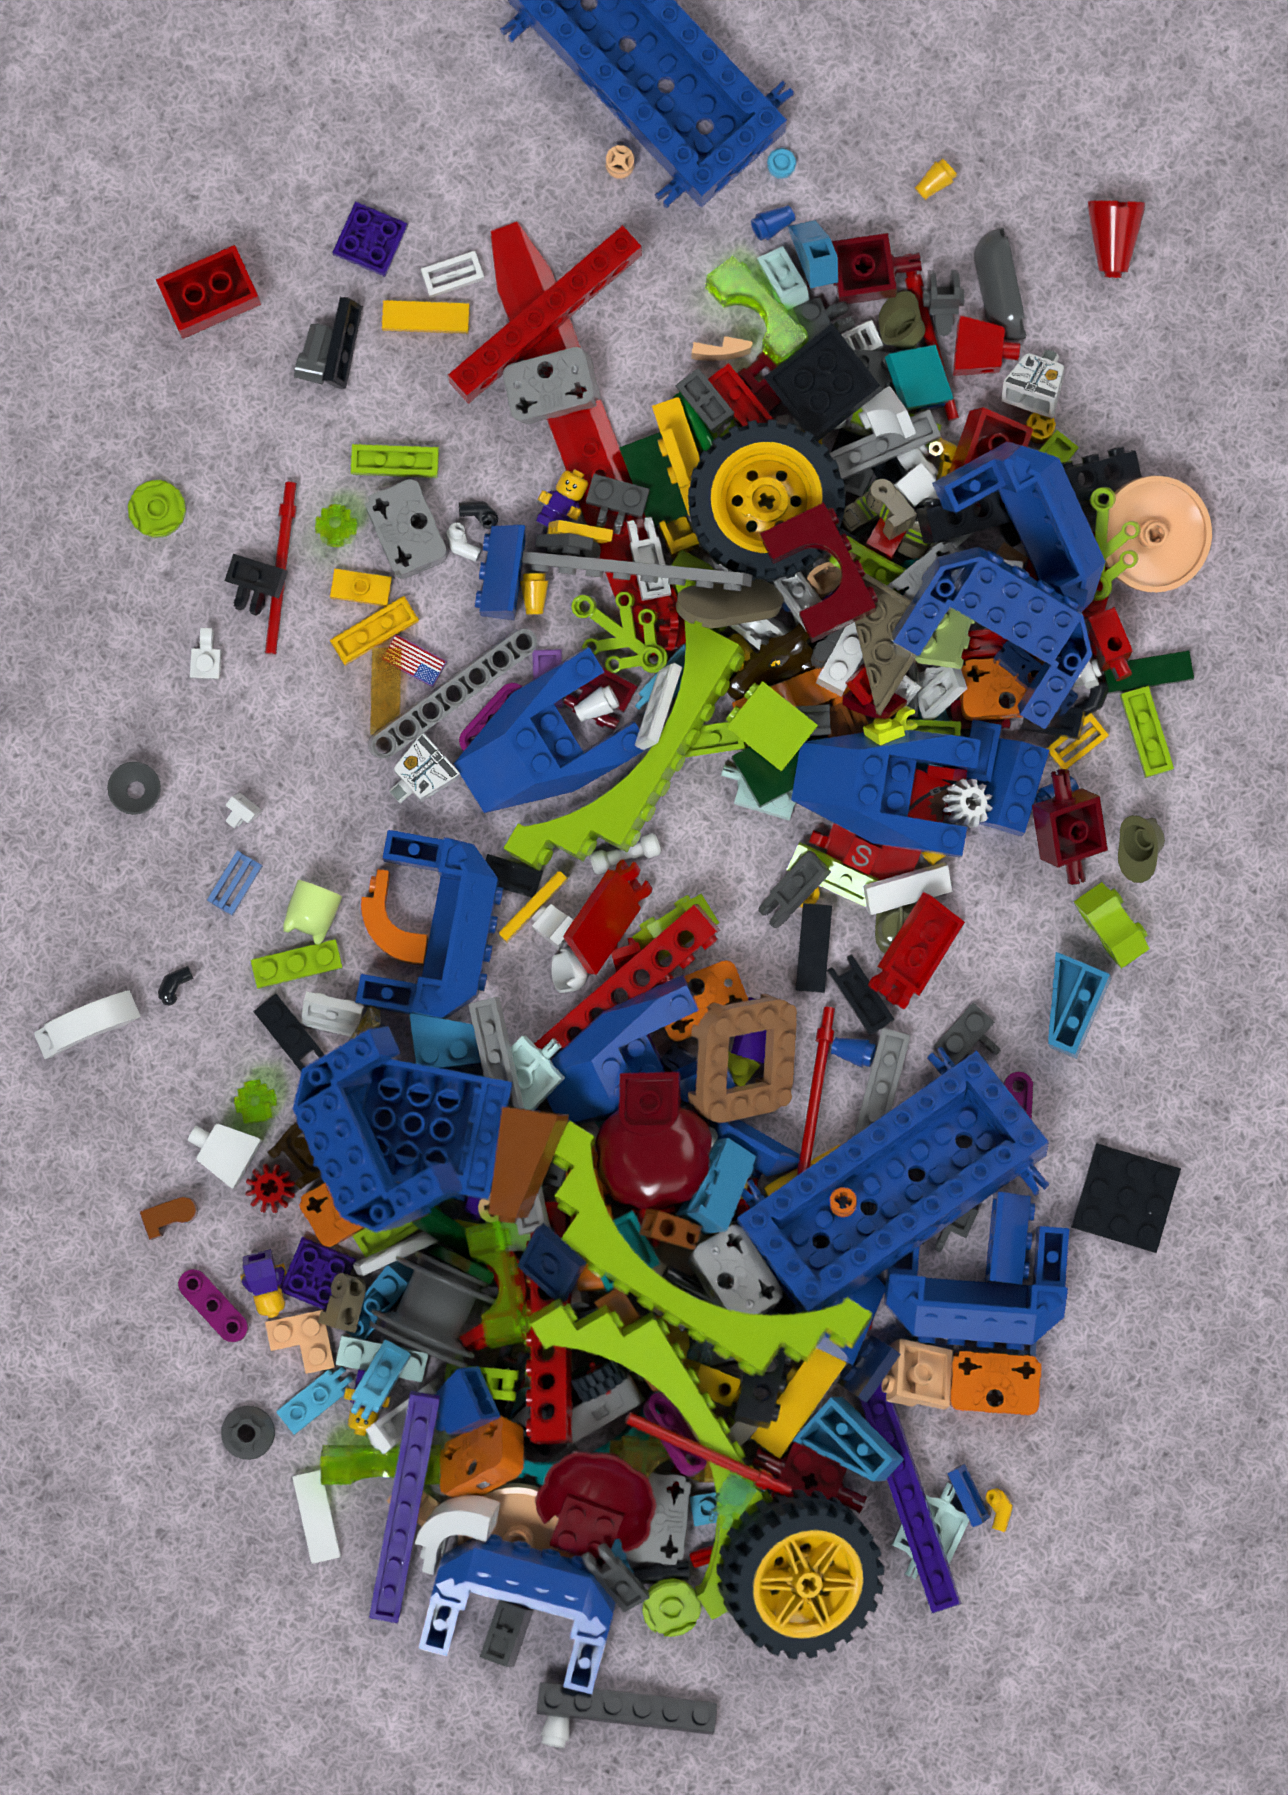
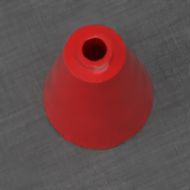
M1113 200L1088 201L1087 208L1099 272H1105V278H1122V273H1126L1129 270L1145 212V203L1135 201L1118 202Z

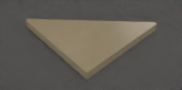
M866 574V576L861 578L866 588L872 586L879 602L875 603L876 612L856 621L855 627L876 713L881 715L917 655L894 643L892 637L893 630L908 608L911 600Z

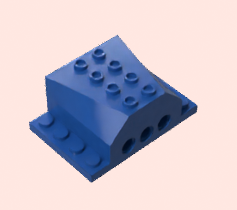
M393 1059L368 1072L372 1083L356 1091L355 1095L395 1183H403L429 1167L451 1162L463 1190L451 1196L450 1199L465 1201V1196L490 1200L502 1107L509 1106L513 1083ZM314 1158L313 1166L318 1167V1164Z

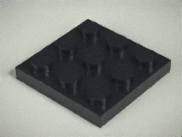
M833 323L764 377L804 432L809 431L815 435L814 439L817 441L821 440L883 390Z
M1095 1143L1071 1228L1157 1253L1181 1168Z

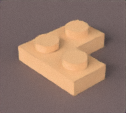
M324 1310L265 1322L270 1350L274 1351L300 1345L306 1374L335 1368L327 1325L318 1323L321 1311L324 1312Z

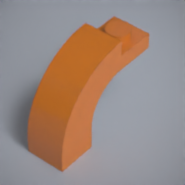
M377 869V875L371 876L369 893L374 894L373 898H361V912L365 927L376 945L390 957L407 964L424 966L429 937L425 934L402 931L392 924L386 911L390 872Z

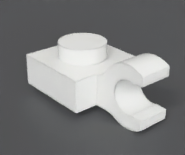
M200 628V649L191 648L190 678L220 680L222 651L213 649L214 630L212 628Z

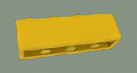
M816 1348L808 1362L803 1361L798 1369L793 1366L786 1375L787 1385L784 1392L781 1394L778 1392L776 1404L781 1405L777 1422L771 1421L769 1429L759 1427L750 1438L780 1459L847 1362Z

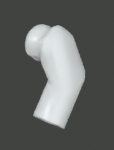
M451 524L446 535L451 551L477 562L481 548L468 544L464 532L465 528L462 524Z

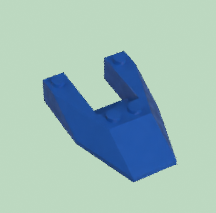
M585 647L514 691L453 763L484 813L574 792L645 751L635 746L639 728L633 721L583 751L554 705L560 699L604 673L590 647Z
M906 730L904 731L905 736L883 745H878L865 736L863 732L807 741L801 746L798 754L791 801L873 844L958 858L963 856L967 827L908 817L916 762L975 771L977 769L981 740L948 734Z
M683 974L603 1011L551 1059L554 1067L565 1077L546 1097L554 1113L569 1115L568 1122L571 1121L574 1124L607 1120L615 1111L619 1110L620 1073L665 1072L647 1034L699 1011L696 1000ZM698 1060L673 1071L679 1072L681 1075L680 1098L686 1101V1105L690 1104L688 1092L696 1091ZM729 1068L727 1069L726 1089L735 1087Z

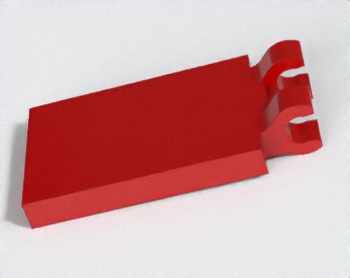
M834 823L829 836L813 830L809 843L828 849L827 855L843 862L854 837H861ZM874 844L882 849L869 875L879 880H884L914 871L921 851Z
M622 859L617 863L615 871L608 869L563 935V938L589 974H598L640 911L641 907L638 902L652 893L653 888L648 881L645 880L641 886L636 877L640 874L641 869L636 862H633L629 867L625 860Z
M923 892L877 967L882 972L873 976L868 986L875 992L879 991L886 996V1000L891 1004H896L904 1010L908 1006L913 993L920 996L965 922L934 897Z

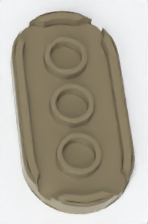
M761 579L752 580L751 587L741 586V591L724 590V584L713 583V588L695 587L696 585L686 587L679 592L676 610L687 622L694 624L695 621L702 622V626L705 628H720L773 618L778 615L782 608L784 598L778 588Z

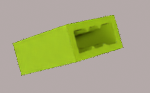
M763 681L760 685L754 683L744 695L748 700L740 709L738 706H735L727 716L726 720L729 724L726 728L782 771L818 725Z

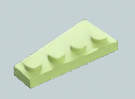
M953 608L944 615L923 651L915 660L921 664L962 669L964 660L961 658L963 649L968 648L970 637L968 636L971 624H975V621Z

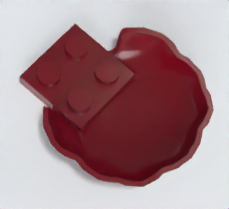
M679 1072L620 1073L619 1110L615 1111L602 1124L596 1136L595 1144L598 1154V1176L614 1201L632 1204L639 1209L645 1210L663 1209L673 1203H681L691 1199L698 1191L700 1184L705 1180L709 1169L710 1161L708 1154L712 1145V1135L707 1123L697 1113L680 1107L681 1075Z
M579 1450L564 1457L560 1462L550 1467L545 1476L544 1485L538 1490L535 1498L536 1511L544 1524L548 1523L554 1516L558 1518L549 1546L580 1557L590 1552L597 1562L602 1565L606 1561L600 1556L598 1546L605 1543L612 1549L615 1539H620L622 1550L627 1553L639 1548L648 1539L651 1531V1521L654 1518L657 1506L653 1495V1488L646 1474L633 1467L616 1453Z

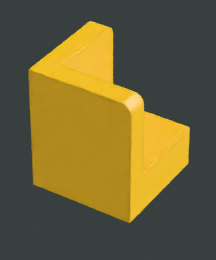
M681 517L669 523H665V521L659 522L660 532L672 559L676 558L681 550L688 553L699 548L698 539L695 533H692L686 517Z

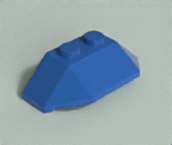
M708 1119L709 1126L717 1131V1140L729 1138L756 1156L753 1164L754 1169L751 1173L752 1176L759 1179L761 1175L770 1177L798 1168L799 1153L738 1119L718 1123Z

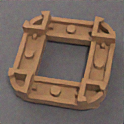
M761 994L760 999L724 1006L718 1003L708 1005V1012L703 1016L698 1026L693 1024L691 1036L699 1038L696 1091L688 1092L689 1103L695 1106L696 1111L701 1116L718 1123L766 1114L777 1110L781 1106H787L792 1099L791 1089L794 1076L797 1026L796 1007L785 1000L769 994ZM766 1030L764 1077L756 1078L754 1084L726 1089L729 1037Z

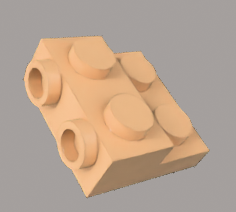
M898 1339L891 1343L889 1346L901 1355L882 1381L881 1388L886 1393V1401L911 1407L917 1404L943 1410L950 1407L953 1350L904 1339Z

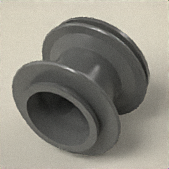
M419 1251L415 1253V1256L418 1257L417 1263L404 1257L396 1256L395 1258L398 1262L414 1269V1272L396 1312H383L372 1309V1314L377 1316L378 1319L376 1322L370 1320L369 1326L422 1352L456 1366L467 1368L468 1363L463 1361L465 1356L474 1358L475 1354L464 1348L458 1341V1338L476 1298L495 1305L498 1304L499 1301L480 1291L483 1286L488 1288L489 1284Z

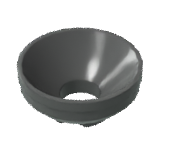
M127 762L120 765L111 774L107 786L108 796L112 804L121 812L131 815L143 814L152 809L158 802L161 793V783L156 772L142 762ZM133 782H140L145 787L143 796L138 799H133L128 795V787Z
M255 1406L239 1407L229 1413L223 1422L221 1429L222 1442L229 1453L237 1458L244 1460L259 1458L273 1444L275 1439L274 1423L271 1417L261 1408ZM244 1424H249L255 1429V1437L250 1442H243L238 1437V1430Z

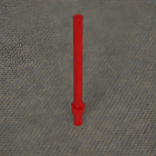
M917 271L906 272L907 278H905L907 290L915 294L919 304L920 316L925 324L924 339L926 346L936 345L947 377L928 307H923L922 287H924L922 276ZM953 399L944 405L948 421L959 419Z
M285 482L283 504L279 505L278 516L281 517L275 567L284 570L287 568L292 519L296 518L297 506L294 505L297 483ZM284 585L280 598L271 596L265 646L266 654L276 655Z
M833 1007L823 1008L821 1027L817 1029L815 1041L818 1042L797 1176L807 1170L811 1164L829 1045L833 1043L834 1038L832 1026L835 1008Z
M631 1412L627 1416L626 1424L754 1482L753 1485L763 1490L768 1488L786 1497L791 1493L792 1486L773 1478L770 1472L751 1468Z

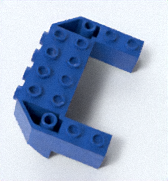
M1005 442L932 483L943 508L955 513L998 490L1038 579L1051 585L1055 589L1054 591L1062 596L1068 595L1078 601L1081 611L1093 601L1106 561L1058 457L1022 445Z
M980 547L937 557L923 574V584L893 630V642L919 656L949 607H952L1045 661L1017 706L1021 716L1046 729L1092 657L1080 603L1068 595L1062 596L1057 593L1048 583L1042 580L1038 582L1033 579L1024 569L1016 565H1009L1004 562L1001 556L990 550L987 552Z
M388 830L382 857L384 862L436 871L440 875L422 977L418 976L417 984L360 974L355 1003L363 1004L365 1007L398 1013H413L447 1019L478 997L479 991H485L487 974L482 972L484 962L490 963L493 945H488L489 934H495L498 917L493 916L495 904H501L503 888L498 887V878L474 844L446 837L443 840Z
M389 1026L368 1029L304 1067L301 1071L293 1105L297 1124L305 1135L309 1144V1151L318 1164L321 1177L327 1184L334 1206L339 1211L341 1218L374 1232L397 1228L431 1213L430 1208L463 1190L451 1162L429 1167L407 1181L396 1184L355 1095L356 1091L372 1083L368 1072L400 1054Z
M1036 1227L1033 1285L918 1276L920 1248L918 1246L886 1269L884 1305L911 1336H918V1342L935 1343L936 1338H947L948 1345L965 1346V1340L977 1341V1347L994 1348L995 1342L1006 1343V1349L1024 1350V1344L1033 1345L1064 1318L1068 1294L1066 1273L1069 1228Z
M491 1534L486 1542L471 1538L443 1554L430 1597V1604L418 1649L447 1656L459 1611H465L470 1593L482 1595L574 1620L569 1639H573L575 1642L563 1687L592 1694L616 1602L586 1567L582 1559L583 1557H564L552 1549H543L542 1551L531 1548V1545L526 1542L515 1541L512 1543L504 1541L496 1534Z

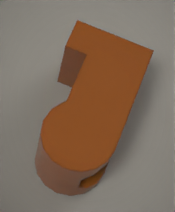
M180 1197L140 1211L149 1240L162 1237L161 1228L177 1222L190 1223L197 1217L198 1206L192 1199Z
M647 1209L639 1235L695 1250L702 1227L661 1211Z

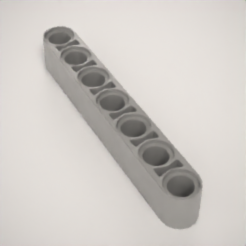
M528 629L512 631L375 732L368 741L369 752L378 758H389L531 654L537 646L536 635ZM520 634L526 635L529 640L528 647L525 650H520L516 646V638ZM497 651H501L505 655L506 661L502 667H496L492 661L493 654ZM474 668L479 669L482 673V680L477 685L473 684L469 679V673ZM451 685L456 686L459 690V697L454 702L449 701L446 697V690ZM428 702L435 705L436 708L435 716L431 719L425 718L422 713L423 706ZM405 719L409 720L413 725V730L408 736H403L399 731V725ZM380 737H385L389 741V749L381 754L376 750L375 744Z

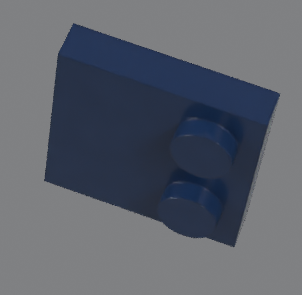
M543 1223L536 1228L517 1266L553 1300L556 1301L560 1298L562 1303H564L572 1292L587 1262Z
M870 1335L868 1339L863 1341L854 1364H847L840 1374L841 1378L837 1383L867 1403L901 1354L878 1338Z

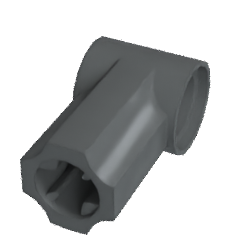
M310 324L303 352L299 354L296 362L294 378L323 385L324 381L322 379L333 329L321 324Z

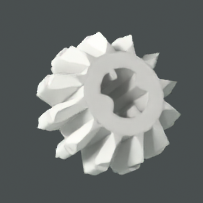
M961 779L956 782V785H950L947 788L949 795H945L942 800L948 803L943 812L951 813L949 822H957L959 826L974 828L979 825V822L986 821L988 819L986 812L993 809L992 806L987 804V800H990L992 795L984 794L986 785H977V779H969L968 781Z

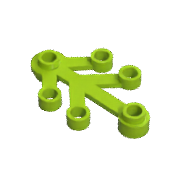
M1101 487L1092 493L1090 501L1097 510L1095 539L1106 561L1125 542L1139 536L1141 528L1137 522L1129 521L1122 526V530L1107 542L1109 509L1114 506L1116 496L1110 488ZM1102 493H1105L1109 496V502L1107 504H1103L1100 501V495ZM1128 525L1135 527L1136 532L1134 535L1127 533L1126 528ZM1127 550L1120 555V561L1106 572L1104 565L1099 580L1103 584V589L1101 591L1096 590L1093 600L1099 601L1107 598L1112 591V581L1127 568H1132L1138 563L1139 557L1135 551ZM1126 554L1133 556L1134 561L1132 564L1125 562L1124 557Z
M627 591L620 592L615 599L616 605L620 609L622 627L597 608L593 597L579 595L573 600L571 608L575 616L591 618L616 637L603 640L587 639L584 641L582 649L588 647L590 642H594L596 644V650L593 652L594 656L601 651L627 647L638 654L625 658L620 656L608 657L605 661V668L608 671L619 673L626 668L641 666L649 673H657L660 669L666 667L668 655L666 650L657 644L654 624L657 622L658 617L653 609H643L638 615V620L643 625L645 644L636 638L632 613L635 598L632 593ZM623 595L629 597V603L626 606L621 603ZM584 601L590 604V609L587 612L583 611L581 607ZM646 612L652 615L650 623L644 621L643 617ZM652 653L658 655V662L656 664L650 661ZM613 659L619 662V667L616 670L610 666Z

